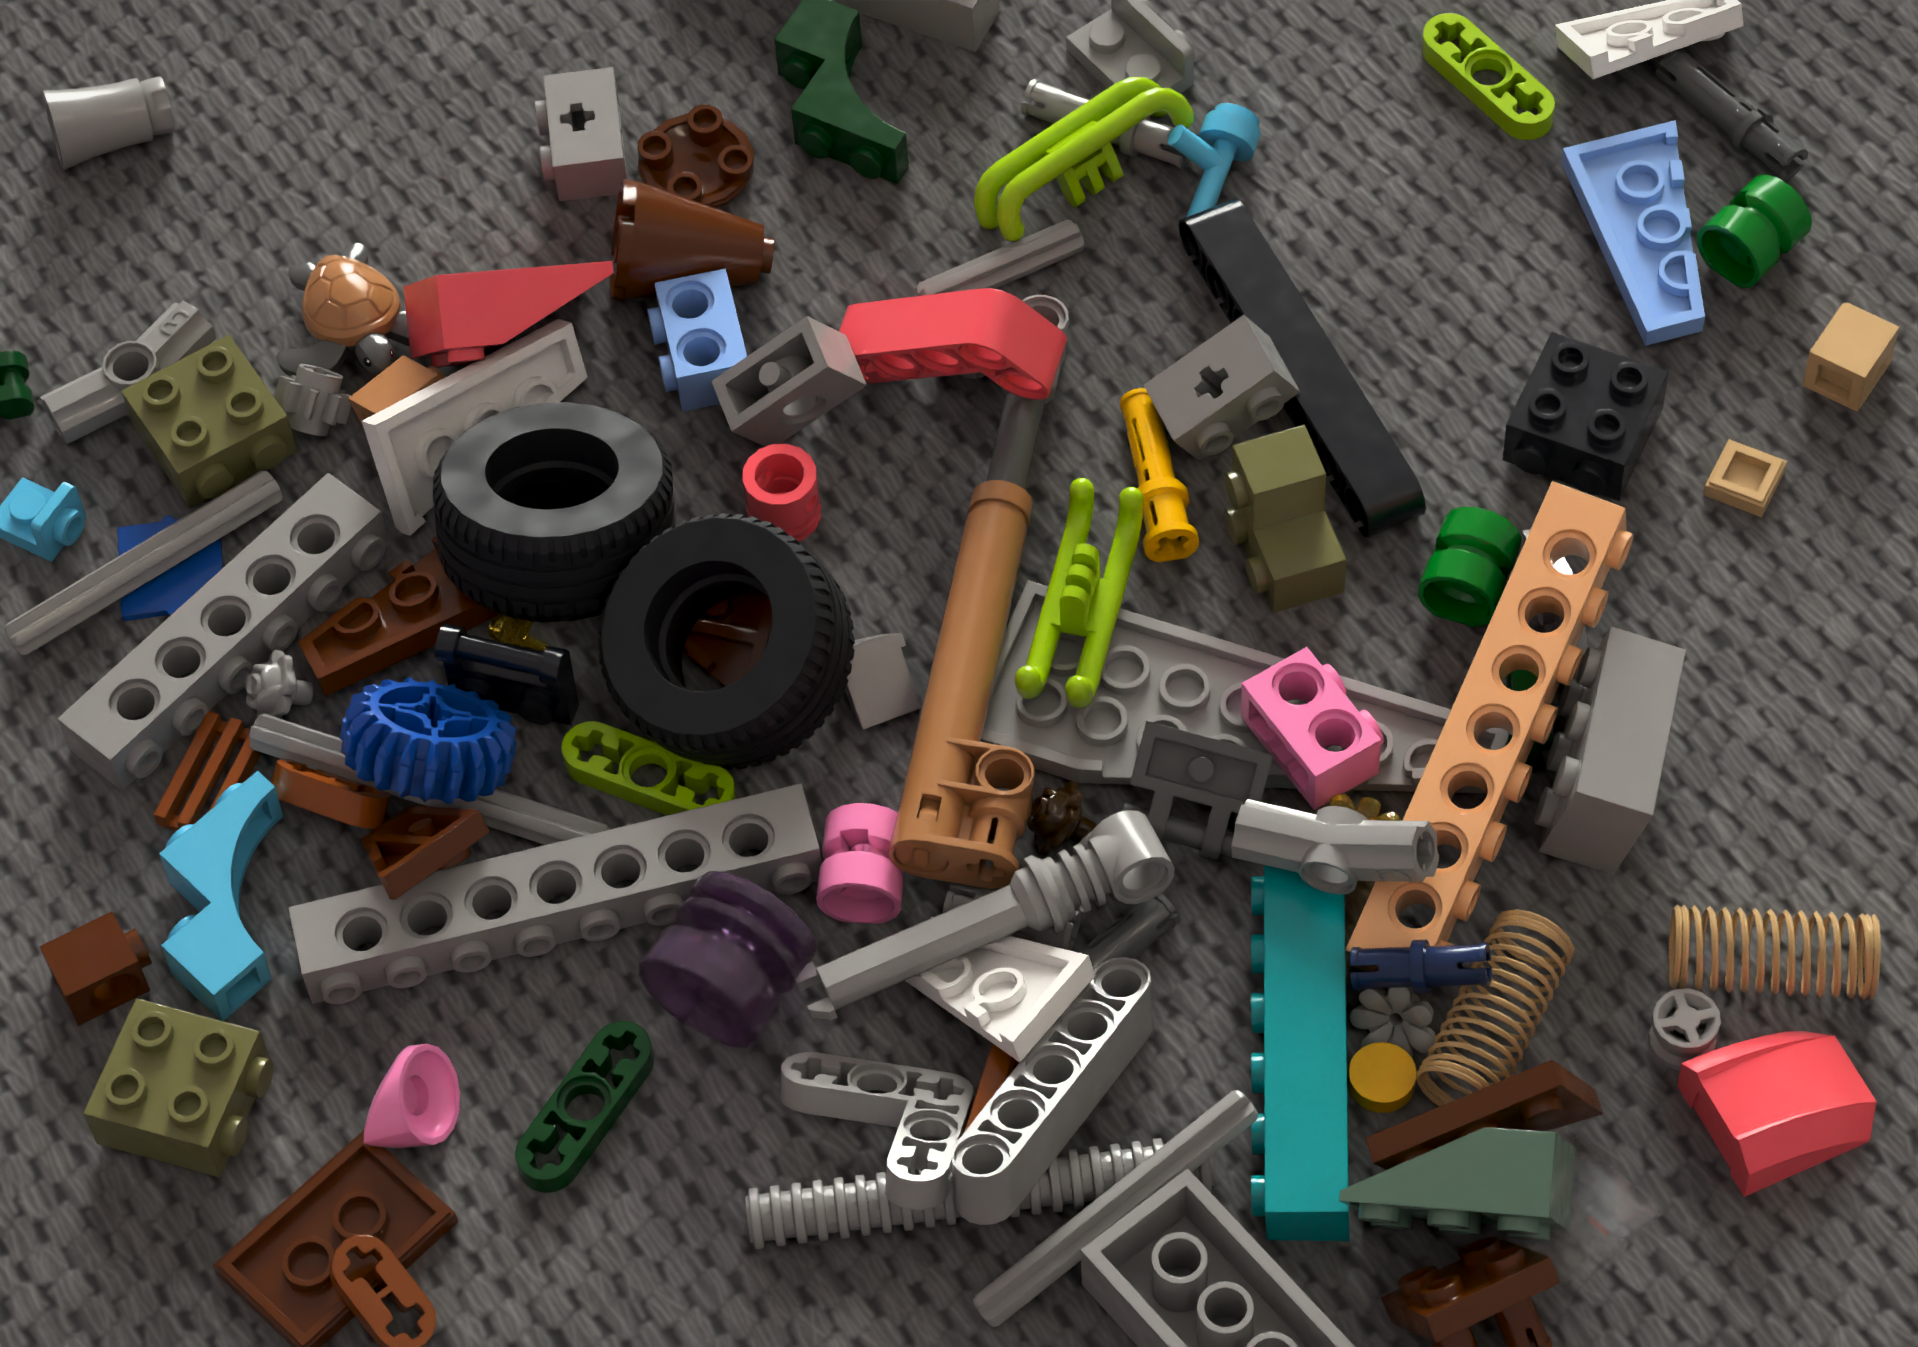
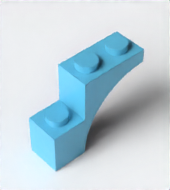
M256 771L243 783H236L228 787L219 796L214 808L195 824H188L178 829L168 840L165 849L159 853L169 884L199 911L197 915H189L180 920L169 933L167 940L161 945L170 973L221 1021L228 1018L272 980L264 952L252 940L244 928L240 917V894L246 868L261 840L283 817L275 786L259 771Z

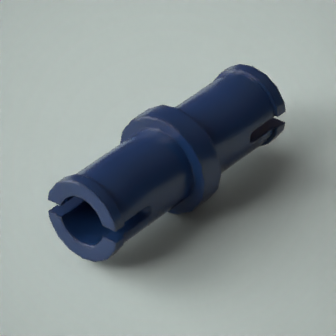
M1427 939L1412 940L1410 947H1353L1350 954V966L1377 965L1379 969L1372 972H1351V983L1355 991L1376 988L1412 987L1415 994H1429L1431 987L1481 985L1482 987H1489L1492 978V968H1464L1463 963L1492 961L1491 951L1487 942L1475 945L1430 946Z

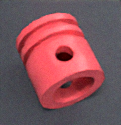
M771 444L758 449L748 458L743 467L742 482L748 518L753 516L762 522L773 523L797 541L806 539L816 530L821 520L817 469L812 457L802 448L790 444Z

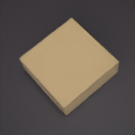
M1728 439L1705 484L1704 496L1762 518L1785 472L1787 461Z

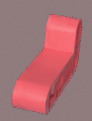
M993 288L852 304L847 307L839 332L847 336L867 383L873 384L981 372L1008 392L1033 400H1042L1050 395L1067 343V336L1061 329L1021 299L1005 291Z

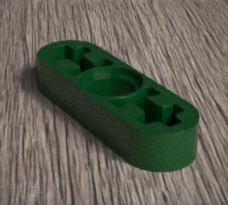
M617 1021L604 1026L595 1035L522 1135L516 1146L515 1157L520 1176L528 1187L544 1193L556 1192L567 1187L578 1175L653 1069L654 1054L650 1037L641 1026L629 1021ZM631 1044L633 1045L636 1059L632 1061L623 1058L612 1070L613 1085L617 1087L614 1089L604 1079L613 1065L610 1050L614 1048L623 1051ZM582 1094L597 1095L605 1102L601 1113L595 1118L586 1121L576 1120L569 1116L567 1113L568 1105L575 1097ZM554 1124H558L566 1133L557 1149L561 1163L558 1166L553 1163H547L539 1170L537 1169L534 1154L538 1151L547 1155L553 1150L560 1140L557 1126H554Z

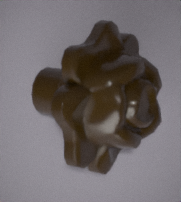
M1072 780L1064 788L1059 787L1057 790L1048 787L1044 788L1042 795L1035 798L1032 803L1031 816L1027 820V825L1035 833L1034 842L1038 843V852L1044 856L1053 849H1058L1061 844L1069 839L1080 843L1096 827L1095 822L1082 816L1081 804L1084 796L1078 792V783Z

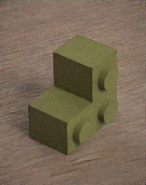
M1305 425L1234 444L1232 450V471L1225 473V485L1232 507L1224 509V518L1233 544L1244 543L1249 557L1245 559V568L1253 592L1256 595L1265 592L1273 613L1344 593L1346 557L1325 512L1326 472Z

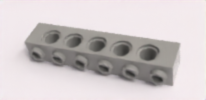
M327 473L57 718L69 749L121 791L136 778L141 779L150 775L159 765L163 753L180 737L190 736L198 730L208 711L227 694H235L245 687L246 678L253 672L254 665L261 664L274 650H285L295 639L299 627L317 611L323 612L332 607L338 600L342 588L361 570L368 571L380 562L386 547L390 544L382 512L330 473ZM278 591H282V592H280V593H278V594L270 595V594H272V593H275V592H278ZM237 632L236 634L226 636L229 633ZM193 673L187 677L179 678L185 674ZM148 714L142 719L134 720L138 716Z

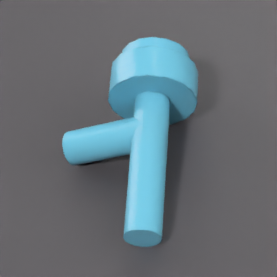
M1220 103L1215 107V110L1206 114L1199 136L1183 125L1176 126L1170 132L1167 143L1204 170L1186 217L1216 206L1233 160L1244 162L1253 158L1261 131L1258 127L1260 122L1258 117L1249 109L1237 104Z

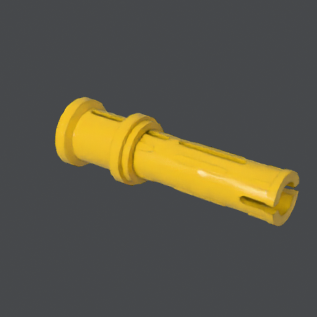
M1145 388L1133 389L1126 392L1121 397L1119 403L1125 420L1131 455L1138 478V489L1144 497L1143 519L1146 528V535L1143 539L1144 553L1150 560L1157 563L1184 559L1192 555L1199 546L1197 530L1189 524L1186 513L1190 503L1188 490L1183 483L1175 478L1163 422Z

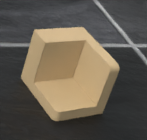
M1850 303L1841 304L1809 351L1802 386L1858 412L1892 362L1899 326Z

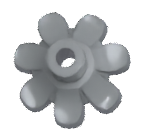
M1412 987L1389 988L1388 992L1383 988L1365 989L1360 993L1359 1001L1362 1004L1351 1011L1350 1021L1354 1027L1369 1029L1370 1031L1361 1042L1362 1048L1377 1042L1392 1043L1403 1048L1413 1059L1415 1050L1426 1053L1433 1046L1436 1033L1427 1026L1432 1022L1434 1016L1433 1008L1428 1002L1420 1001L1419 996L1413 992Z

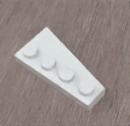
M557 319L487 355L484 360H478L362 421L395 527L401 533L410 536L426 522L422 516L434 507L432 492L434 472L445 452L467 429L487 417L512 408L537 403H560L588 378L571 322Z

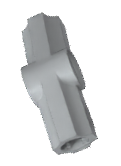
M184 300L180 304L174 302L136 341H125L111 348L103 359L102 367L41 396L43 407L62 442H65L67 445L121 417L129 416L121 391L211 344L216 339L214 327L202 316L199 309Z
M1247 799L1244 805L1241 804L1235 822L1231 845L1232 858L1297 872L1300 878L1311 887L1338 895L1354 891L1357 881L1423 882L1426 877H1434L1440 858L1437 851V832L1429 821L1368 820L1359 812L1340 806L1323 807L1317 811V814H1312Z

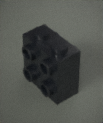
M1551 332L1506 424L1503 461L1512 463L1527 473L1543 474L1572 484L1584 493L1591 495L1600 494L1620 501L1662 412L1669 371Z

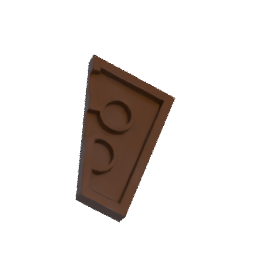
M437 537L432 539L435 549L413 565L411 562L404 560L388 573L391 583L370 599L366 597L353 599L298 642L304 658L325 697L436 645L438 633L444 623L465 627L466 631L498 616L496 612L490 611L471 600L447 577L439 559Z
M1550 1060L1365 1139L1373 1163L1387 1170L1484 1127L1549 1131L1602 1115L1603 1111L1594 1088L1555 1061Z

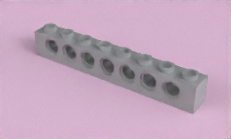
M801 783L436 871L396 900L389 898L382 884L288 908L301 973L312 1004L322 1001L330 1004H343L355 1000L363 991L388 985L394 988H409L423 982L426 976L450 970L463 973L475 972L485 968L491 960L515 954L526 957L540 956L551 951L556 944L581 938L588 941H601L613 937L622 928L646 922L656 926L667 925L679 920L684 913L713 907L717 910L733 909L742 905L749 897L776 891L779 894L798 893L809 887L812 882L818 881L822 862L819 844ZM751 849L763 851L753 857L740 856L742 852ZM685 865L699 866L691 872L681 873L676 871ZM619 881H635V883L625 888L612 887ZM557 896H571L570 899L563 903H548ZM495 911L507 912L505 915L497 919H483L485 916ZM429 927H443L435 934L419 935ZM364 943H378L369 950L355 951L357 947Z

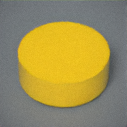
M1377 1042L1364 1046L1353 1056L1349 1065L1348 1087L1353 1099L1363 1108L1377 1113L1393 1112L1406 1105L1414 1094L1416 1066L1412 1057L1403 1048L1392 1043Z

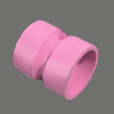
M867 803L842 805L830 811L825 819L822 853L825 860L820 866L816 896L817 906L824 914L841 922L881 924L896 918L900 913L904 872L890 861L888 854L898 812L888 807Z

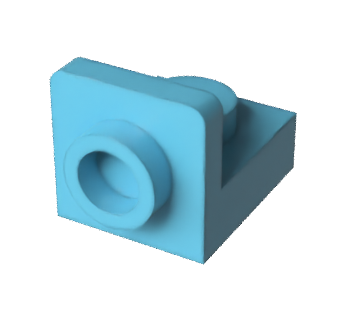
M22 477L0 505V538L52 562L64 546H70L78 540L85 525V518L87 516L76 486L63 482L53 492Z

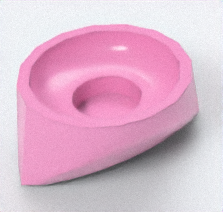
M430 1044L410 1045L398 1054L373 1098L365 1123L363 1143L377 1147L408 1148L435 1145L447 1139L454 1130L459 1115L460 1088L457 1073L449 1057L439 1047Z

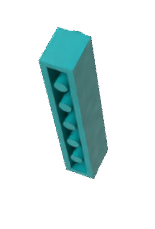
M1264 865V876H1251L1252 916H1264V934H1251L1252 974H1264V993H1251L1252 1033H1264V1053H1251L1252 1093H1264V1113H1258L1257 1121L1251 1125L1252 1155L1265 1154V1175L1251 1176L1252 1217H1265L1267 1240L1350 1241L1349 1206L1339 1201L1340 1190L1349 1186L1345 894H1330L1317 890L1305 883L1297 872Z

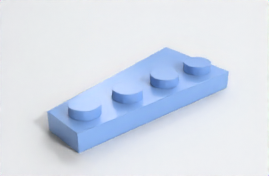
M1676 120L1563 148L1561 164L1645 346L1702 332L1705 320L1696 254L1693 253L1691 241L1692 226L1689 208L1686 207L1684 194V172L1682 160H1679Z

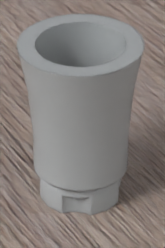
M161 76L150 78L140 83L138 78H133L112 84L78 89L42 90L52 139L63 171L91 158L127 146L153 141V135L171 133L175 128L172 109Z

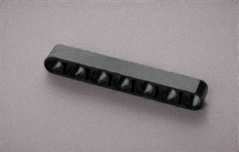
M1234 198L1179 220V234L1183 247L1188 256H1196L1197 259L1192 262L1214 298H1222L1224 301L1219 306L1229 322L1232 323L1242 315H1245L1270 336L1300 390L1299 394L1284 403L1283 409L1295 427L1305 425L1324 467L1326 477L1332 475L1335 479L1330 481L1331 486L1354 523L1361 521L1363 526L1358 528L1365 538L1425 514L1424 494L1413 470L1241 201Z

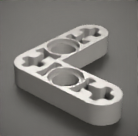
M803 1052L786 1058L781 1064L780 1100L791 1110L801 1113L897 1127L898 1129L887 1157L885 1195L889 1201L899 1207L910 1210H925L936 1207L947 1197L953 1178L951 1151L955 1143L965 1132L973 1106V1085L966 1078L950 1072L818 1052ZM881 1090L888 1093H870L868 1091ZM922 1139H936L939 1141H926ZM915 1169L921 1170V1175H915Z

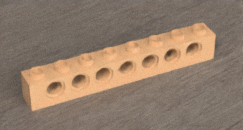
M1551 482L1402 820L1429 821L1437 832V846L1445 844L1457 848L1461 852L1460 858L1454 865L1448 868H1437L1434 877H1426L1423 882L1375 881L1345 949L1349 964L1353 947H1410L1412 940L1427 939L1430 946L1455 945L1448 942V939L1457 919L1467 922L1475 908L1481 885L1475 883L1474 880L1483 859L1493 862L1503 843L1507 825L1499 822L1508 801L1511 800L1519 803L1528 786L1532 766L1525 764L1532 746L1534 742L1545 744L1554 726L1558 707L1552 706L1551 703L1559 684L1562 683L1570 686L1578 671L1583 656V649L1576 647L1582 631L1585 625L1595 628L1602 616L1608 598V591L1601 588L1611 567L1620 570L1628 556L1633 541V534L1626 531L1625 507L1560 483ZM1568 555L1579 556L1588 563L1584 570L1573 575L1562 574L1553 567L1560 558ZM1543 612L1554 613L1563 620L1556 630L1548 633L1537 632L1528 625L1535 615ZM1516 670L1530 671L1538 678L1531 688L1524 691L1511 690L1502 682L1509 673ZM1490 728H1502L1512 735L1511 741L1505 747L1497 750L1483 748L1477 743L1478 737ZM1465 786L1478 787L1487 794L1482 804L1472 809L1459 808L1451 802V799L1457 790ZM1413 904H1425L1435 911L1432 921L1421 928L1406 927L1399 921V917L1405 908ZM1377 965L1352 966L1365 972L1378 971L1379 969Z

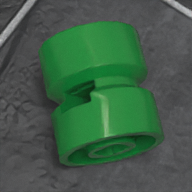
M1767 174L1757 175L1730 200L1729 206H1724L1698 231L1696 242L1702 258L1710 269L1737 287L1749 288L1755 285L1779 262L1780 254L1788 253L1810 232L1812 219L1804 200L1789 184Z
M1459 507L1451 510L1444 517L1436 538L1434 554L1428 559L1418 585L1417 596L1422 605L1439 618L1471 627L1489 624L1505 589L1506 576L1513 570L1516 557H1518L1521 549L1522 537L1518 529L1508 519L1483 508Z

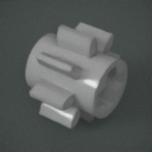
M299 364L296 376L291 375L290 378L285 376L279 377L274 398L283 411L286 412L290 427L294 430L316 436H327L330 424L336 425L337 422L346 425L351 409V403L348 399L351 395L345 394L346 390L340 389L343 376L336 372L313 365Z

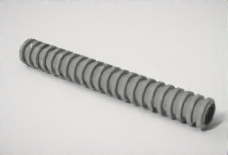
M1152 1139V1146L1142 1147L1140 1141H1133L1130 1143V1149L1123 1150L1120 1149L1118 1143L1110 1144L1109 1151L1099 1152L1098 1146H1092L1088 1148V1154L1078 1155L1077 1149H1068L1066 1157L1055 1158L1010 1216L1012 1218L1020 1217V1210L1031 1209L1032 1215H1038L1042 1213L1041 1207L1052 1206L1053 1212H1062L1064 1204L1072 1203L1075 1210L1084 1209V1202L1096 1200L1164 1146L1162 1139ZM1212 1156L1192 1172L1210 1193L1212 1192V1186H1215ZM885 1172L877 1173L876 1180L865 1181L864 1175H856L854 1183L844 1184L843 1177L834 1178V1185L823 1186L822 1180H815L812 1182V1188L802 1189L800 1182L792 1183L791 1190L781 1191L779 1185L770 1186V1193L759 1194L758 1188H750L748 1196H745L750 1242L754 1243L755 1249L765 1248V1241L775 1240L777 1246H785L787 1238L797 1237L798 1244L807 1243V1236L818 1235L819 1241H827L829 1233L836 1232L840 1233L841 1239L849 1238L850 1231L861 1230L862 1236L871 1235V1228L882 1227L883 1233H891L893 1225L903 1224L905 1231L913 1230L914 1223L925 1222L926 1228L935 1227V1220L946 1219L948 1226L956 1225V1218L961 1217L956 1208L953 1178L944 1201L934 1208L925 1210H910L899 1207L889 1201L885 1195Z

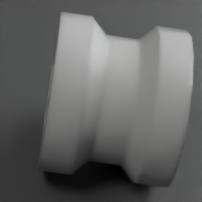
M1675 989L1664 994L1657 1001L1654 1008L1652 1026L1648 1036L1649 1047L1655 1058L1666 1067L1680 1071L1681 1063L1714 1051L1721 1025L1719 1009L1711 998L1703 992L1694 989ZM1676 1030L1684 1034L1686 1041L1678 1038L1676 1035H1672L1673 1031Z

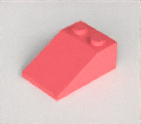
M613 261L441 274L403 286L411 359L431 357V365L436 368L467 365L468 362L484 360V349L506 343L613 274Z

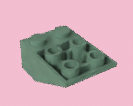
M1484 1127L1341 1189L1339 1201L1358 1211V1220L1371 1222V1226L1378 1228L1412 1230L1413 1218L1427 1219V1225L1439 1227V1232L1479 1236L1481 1235V1224L1497 1225V1231L1508 1233L1509 1238L1550 1241L1551 1229L1570 1230L1576 1148L1556 1132Z

